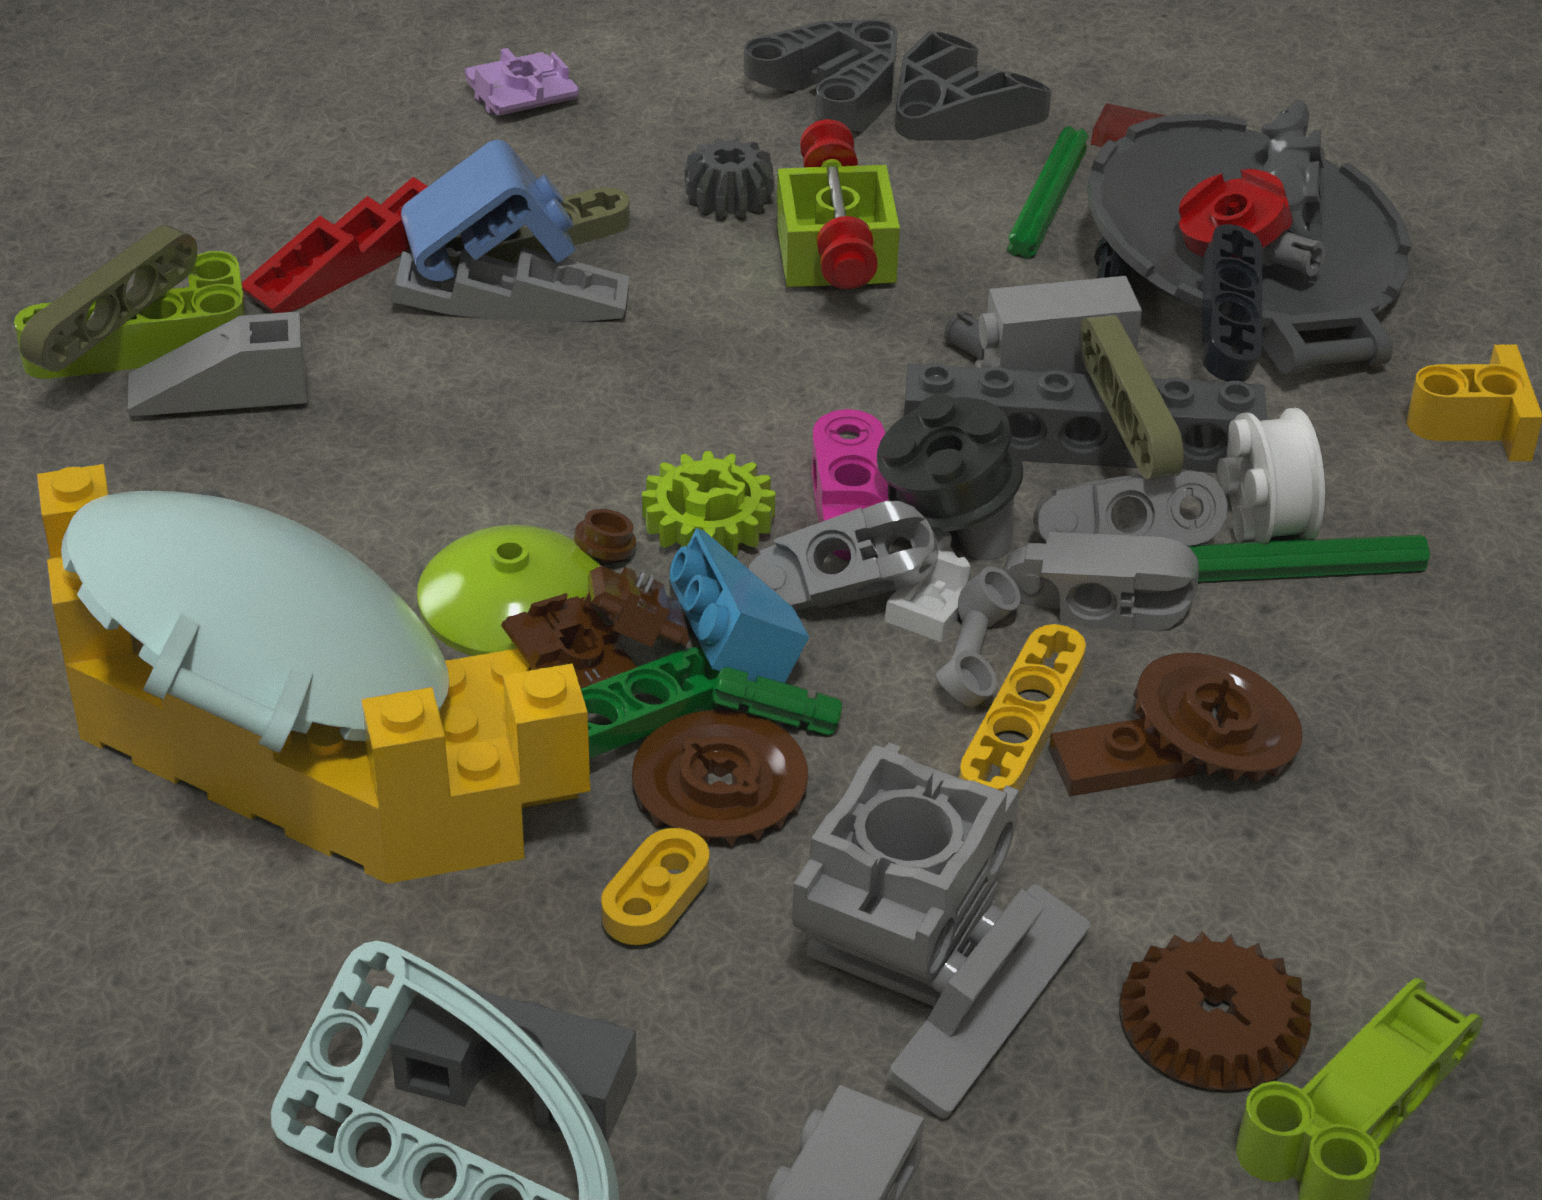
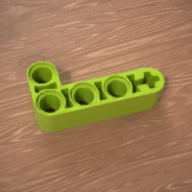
M209 251L197 255L195 265L188 275L189 287L169 290L66 368L58 372L49 371L23 358L20 351L24 371L35 378L52 379L137 369L239 316L246 315L239 263L236 257L223 251ZM96 301L91 305L87 313L86 322L94 312ZM50 303L31 305L21 310L15 316L14 326L19 350L21 334L27 322Z

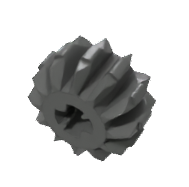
M738 137L732 141H723L720 138H716L713 145L698 144L696 152L687 156V165L684 168L685 192L688 195L689 204L699 206L701 215L710 214L715 211L718 213L721 221L727 214H735V216L743 220L746 211L762 213L763 205L771 202V196L774 192L775 176L773 175L770 153L759 150L758 143L756 142L740 143Z

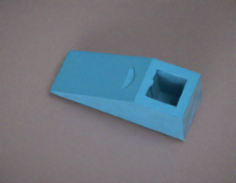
M696 528L687 547H681L675 554L670 567L669 582L712 669L720 671L723 667H731L748 672L747 679L755 681L756 676L759 675L785 683L809 639V635L794 608L708 533Z

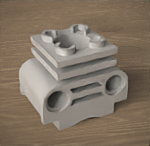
M888 742L886 747L883 748L874 744L858 768L843 798L826 815L811 837L810 859L793 883V926L807 932V937L811 938L806 947V956L935 1006L941 995L931 987L936 976L956 950L967 958L974 946L968 940L970 934L992 904L996 905V901L992 899L997 892L998 882L994 880L1005 862L1014 836L1019 790L1006 785L1003 791L975 781L963 780L916 763L909 757L901 754V746Z

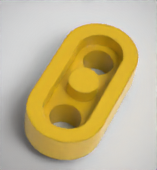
M668 828L657 831L644 840L607 884L602 893V924L612 938L625 944L643 945L660 939L669 931L708 881L709 848L704 839L686 829ZM677 869L683 872L672 874L668 870Z

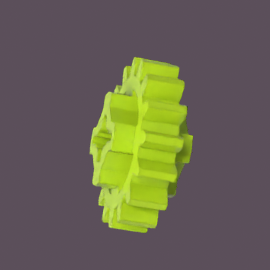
M705 451L702 460L694 461L685 453L680 455V466L675 467L672 464L663 462L659 465L660 476L648 475L646 478V491H642V518H646V531L648 534H659L660 546L663 548L672 546L675 543L680 544L681 547H687L696 528L708 533L733 556H737L739 543L755 548L759 545V533L770 534L772 530V518L775 517L776 495L775 491L771 490V478L769 475L757 476V464L754 462L744 464L741 467L736 465L735 454L730 453L724 459L714 458L711 451Z

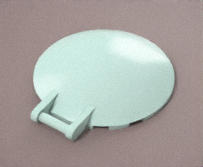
M175 491L120 492L92 500L81 507L72 517L63 537L61 549L63 566L66 571L77 573L81 579L82 585L77 595L87 609L107 630L118 629L119 625H121L144 644L138 656L154 668L143 691L160 699H164L167 693L261 736L259 744L278 753L281 751L291 730L307 734L312 722L341 727L339 732L345 740L366 741L361 699L433 687L438 711H440L448 694L449 676L443 654L427 628L405 601L378 574L350 552L319 533L286 517L250 504L210 495Z

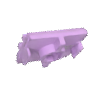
M508 48L501 49L500 61L465 68L467 83L475 90L476 100L478 102L484 100L486 111L489 114L495 113L497 116L573 100L579 95V87L571 79H568L569 68L554 52L551 53V58L543 52L515 57Z

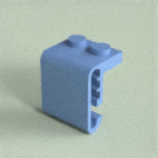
M493 140L482 146L409 200L401 210L402 222L416 268L423 277L433 281H444L455 276L445 244L459 234L466 251L475 261L524 225L529 228L557 263L576 251L568 229L573 227L574 224L561 205L564 199L545 174L537 179L511 146L502 140Z

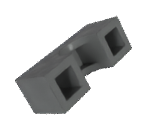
M464 984L517 1024L556 1062L583 1097L608 1143L637 1076L636 1030L620 1027L604 1019H589L557 1011L534 1001L522 1002L479 991L470 985ZM418 994L415 995L390 1043L395 1089L463 1107L466 1106L475 1086L484 1077L500 1070H518L501 1052L474 1029ZM533 1088L536 1126L562 1133L551 1111Z

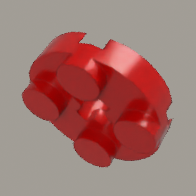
M1243 169L1240 170L1242 178L1224 181L1223 174L1221 173L1197 184L1183 197L1178 209L1181 217L1178 223L1186 247L1193 253L1204 257L1215 228L1225 224L1237 225L1248 229L1261 241L1262 248L1269 245L1282 232L1289 229L1293 222L1289 203L1280 179L1266 171Z

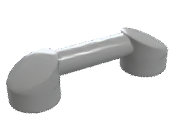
M994 566L985 567L962 588L958 598V611L963 622L952 659L936 672V677L941 686L957 701L972 708L985 701L997 688V679L993 668L980 655L986 631L988 628L999 623L1020 604V592L1015 581L1005 571Z

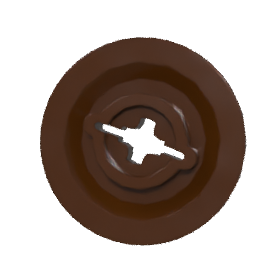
M1174 653L1162 656L1152 661L1142 671L1133 694L1137 699L1134 713L1145 720L1144 732L1151 736L1160 737L1161 750L1176 751L1182 756L1183 765L1193 762L1202 766L1207 776L1215 771H1220L1233 782L1242 775L1256 782H1259L1266 774L1278 776L1286 765L1292 764L1302 743L1300 720L1286 697L1257 673L1221 657L1201 653ZM1215 704L1218 705L1217 717L1220 718V727L1218 726V720L1213 718L1212 715Z
M700 711L671 720L656 729L645 739L635 755L632 766L633 792L637 794L640 811L650 812L655 827L668 825L671 828L686 829L698 834L706 843L711 838H724L731 848L739 836L747 835L758 842L766 828L781 830L787 815H798L801 799L807 795L808 766L804 753L798 743L789 733L769 720L739 711ZM713 773L718 777H723L730 773L732 774V784L727 785L725 782L717 781L710 785L708 784V774Z
M1201 931L1194 941L1186 942L1174 935L1165 948L1150 945L1144 959L1141 962L1132 963L1126 982H1123L1120 1014L1123 1027L1132 1045L1151 1065L1163 1073L1193 1086L1216 1090H1240L1256 1087L1280 1077L1303 1054L1312 1026L1310 1022L1311 1000L1305 998L1302 994L1301 978L1289 976L1286 973L1283 958L1267 959L1264 957L1260 943L1246 949L1236 945L1232 934L1223 942L1211 941ZM1206 998L1213 1004H1218L1223 1000L1230 1003L1228 1014L1219 1008L1207 1012L1203 1009L1204 999Z

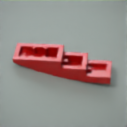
M412 177L382 204L366 196L335 224H332L321 215L318 216L241 282L243 294L271 314L291 312L386 265L401 255L402 252L410 249L401 218V210L409 200L428 186Z

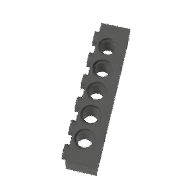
M907 363L904 415L917 409L924 399L937 394L948 395L951 398H977L996 405L1004 412L1011 428L1010 445L1016 449L1021 461L1138 468L1089 374L1066 373L1060 370L1046 372L1010 370L995 366L976 368L947 366L941 363ZM1179 377L1167 379L1152 378L1181 433L1184 452L1182 469L1217 473L1219 459L1227 458L1230 422L1241 413H1252L1259 421L1267 420L1265 385L1247 384L1242 381H1195Z

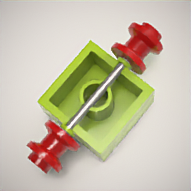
M826 119L811 124L805 129L800 139V150L804 159V168H780L777 172L776 224L786 287L832 285L841 289H854L865 284L897 283L900 226L887 165L858 166L852 132L842 122Z

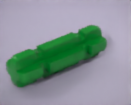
M723 667L719 671L712 692V701L716 705L736 711L739 710L740 705L747 706V714L793 727H798L800 722L807 723V731L825 736L832 735L839 724L842 702L836 697L816 692L815 697L812 698L807 696L808 689L759 675L756 676L755 681L747 679L748 672L731 667Z

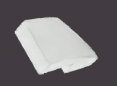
M934 531L938 542V557L933 570L924 580L912 586L898 589L889 598L886 604L884 621L942 642L960 617L958 598L962 588L969 580L971 566L965 557L957 558L950 547L952 536L949 531Z

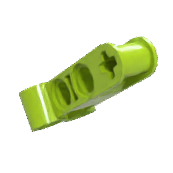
M1419 977L1412 979L1302 1089L1289 1083L1278 1081L1262 1083L1252 1089L1246 1099L1236 1144V1156L1240 1165L1250 1175L1263 1181L1280 1182L1289 1180L1292 1177L1300 1182L1299 1200H1369L1380 1163L1379 1148L1465 1058L1479 1035L1483 1023L1482 1017L1476 1013H1472L1469 1016L1464 1015L1427 992V984Z

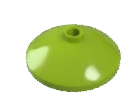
M529 525L489 527L455 540L430 560L419 579L417 587L418 608L423 622L431 633L457 651L476 656L517 649L503 630L502 622L508 616L522 612L528 613L531 604L565 593L568 595L567 599L576 596L579 598L585 597L589 590L588 574L591 570L601 565L595 557L583 552L573 539L558 532Z

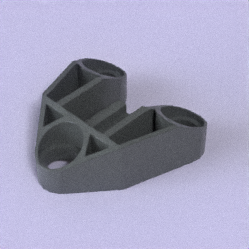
M882 20L819 21L749 40L745 44L744 74L751 80L780 90L797 92L817 84L815 111L817 117L822 120L831 119L842 122L851 131H865L892 103L898 32L895 26Z
M927 32L903 55L896 104L895 128L902 137L910 140H975L1044 122L1049 117L1052 90L1045 84L1027 76L995 69L978 77L979 49L975 45L948 33Z

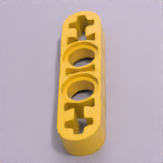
M1051 624L1041 626L1030 634L961 760L960 779L975 781L1003 791L1007 785L1018 789L1020 795L1082 674L1086 643L1084 637L1078 631L1068 626ZM1054 653H1059L1054 662L1053 669L1045 665L1046 658H1050ZM1029 689L1040 690L1046 693L1050 699L1039 702L1030 701L1022 698L1018 693ZM1007 730L1017 731L1024 734L1028 740L1016 744L1000 740L996 734ZM992 764L1000 767V776L993 777L991 782L986 781L991 773Z

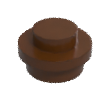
M594 509L589 511L585 515V519L576 526L574 542L583 552L595 557L599 563L611 564L618 560L626 559L633 554L636 537L632 533L633 523L628 517L609 509Z

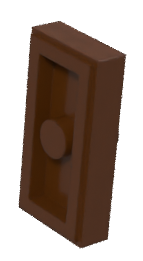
M1143 719L1050 734L1049 752L1069 797L1194 776L1197 774L1198 764L1192 762L1183 765L1182 756L1176 751L1161 750V738L1144 732L1145 720Z

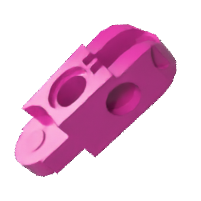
M836 410L821 416L814 424L811 476L819 523L858 508L864 509L888 501V483L882 477L877 465V449L885 435V430L882 423L871 414L861 410ZM840 435H853L857 438L844 439ZM836 550L832 552L837 557L846 561L851 559L849 551Z

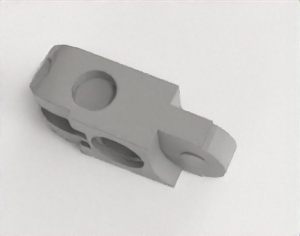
M1182 469L1179 476L1150 480L1144 479L1140 473L1052 489L1051 494L1038 503L1034 511L1033 525L1036 534L1045 543L1048 531L1166 537L1178 540L1186 546H1192L1209 541L1220 532L1227 518L1228 502L1225 492L1219 483L1203 472ZM1127 496L1134 503L1136 509L1135 518L1127 528L1117 530L1111 520V510L1120 498ZM1187 496H1194L1200 501L1201 511L1195 519H1185L1180 514V503Z
M885 501L864 509L858 508L774 539L775 545L760 550V555L752 561L748 569L790 604L795 611L816 605L821 609L902 589L924 580L935 566L938 557V542L927 519L913 506L900 501ZM898 538L908 540L912 544L911 549L889 554L890 545ZM836 550H845L851 553L849 565L840 573L826 574L822 572V564L828 554Z
M1048 531L1046 544L1028 543L1027 546L1014 550L1007 557L1004 571L1015 581L1020 592L1021 603L1060 609V622L1132 632L1133 628L1160 631L1170 629L1180 619L1184 618L1197 591L1199 564L1196 555L1188 546L1178 540L1166 537Z

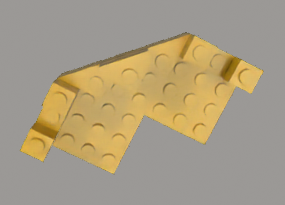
M104 464L86 467H66L59 471L37 474L41 514L50 554L47 564L52 605L81 740L101 749L108 745L132 757L134 765L175 784L179 780L206 791L209 800L251 820L259 816L284 828L285 836L331 857L334 853H337L364 866V873L387 884L525 859L522 808L578 798L579 793L590 792L588 712L573 663L532 670L518 649L445 660L448 668L449 687L448 694L440 711H438L433 687L364 698L361 701L366 741L345 740L339 732L341 727L312 722L307 734L291 730L279 753L260 745L261 736L166 693L164 699H160L143 691L154 668L138 656L144 644L121 625H119L118 629L107 630L78 597L77 594L82 585L78 574L66 571L63 566L61 554L62 540L72 517L90 501L109 495Z

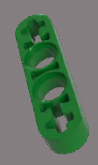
M696 647L684 649L582 688L581 692L587 712L607 717L612 722L610 725H596L588 722L589 759L646 737L673 719L690 713L713 710L719 706L712 701L713 687L719 671L712 669L703 649ZM634 694H650L658 697L664 703L659 705L647 704L636 699Z

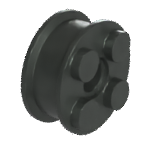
M937 394L924 399L917 409L904 415L890 427L877 449L879 471L884 480L891 485L890 500L900 501L913 506L927 519L931 529L935 532L967 528L992 517L1014 498L1021 486L1024 473L1021 458L1016 449L1010 445L1012 434L1006 415L996 405L977 398H951L948 395Z

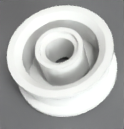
M1299 408L1286 409L1279 419L1259 421L1252 413L1237 415L1229 424L1227 458H1220L1217 464L1218 483L1223 488L1225 494L1230 496L1233 511V530L1237 542H1261L1264 544L1268 543L1271 537L1292 535L1294 540L1315 539L1320 531L1324 515L1325 478L1319 442L1310 419Z

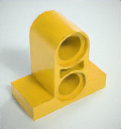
M1517 344L1494 345L1490 364H1436L1423 367L1417 372L1407 414V426L1411 432L1421 438L1434 441H1502L1508 461L1533 460L1542 425V412Z

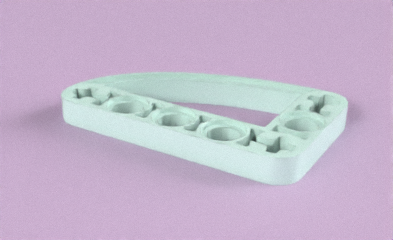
M372 941L364 943L352 951L345 960L274 1100L271 1110V1125L280 1140L288 1146L400 1200H490L493 1194L499 1190L510 1187L519 1190L523 1200H571L362 1102L416 993L474 1029L501 1052L532 1085L551 1111L567 1141L577 1173L579 1200H619L618 1181L607 1142L594 1115L567 1075L538 1043L511 1019L473 990L432 964L390 943ZM386 968L394 976L393 982L388 989L383 986H376L374 989L366 982L367 974L371 969L383 971ZM355 1002L362 1008H368L377 1014L374 1023L371 1024L357 1013L348 1011L351 1003ZM357 1028L362 1035L363 1043L359 1056L347 1066H332L328 1058V1047L331 1039L342 1029ZM302 1106L308 1108L315 1107L320 1113L341 1123L342 1125L338 1129L336 1138L313 1126H306L304 1128L305 1125L296 1119ZM386 1127L391 1135L392 1143L389 1155L382 1163L375 1167H362L356 1157L358 1140L370 1128ZM444 1156L451 1158L457 1169L455 1185L448 1194L441 1198H427L421 1189L420 1183L423 1169L435 1158Z

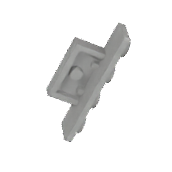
M1037 884L1032 885L1027 892L1021 889L1004 911L992 904L968 938L970 942L976 945L975 949L967 958L956 950L933 981L931 987L941 995L927 1020L892 1063L887 1072L888 1080L938 1117L948 1118L1084 937L1090 927V922Z

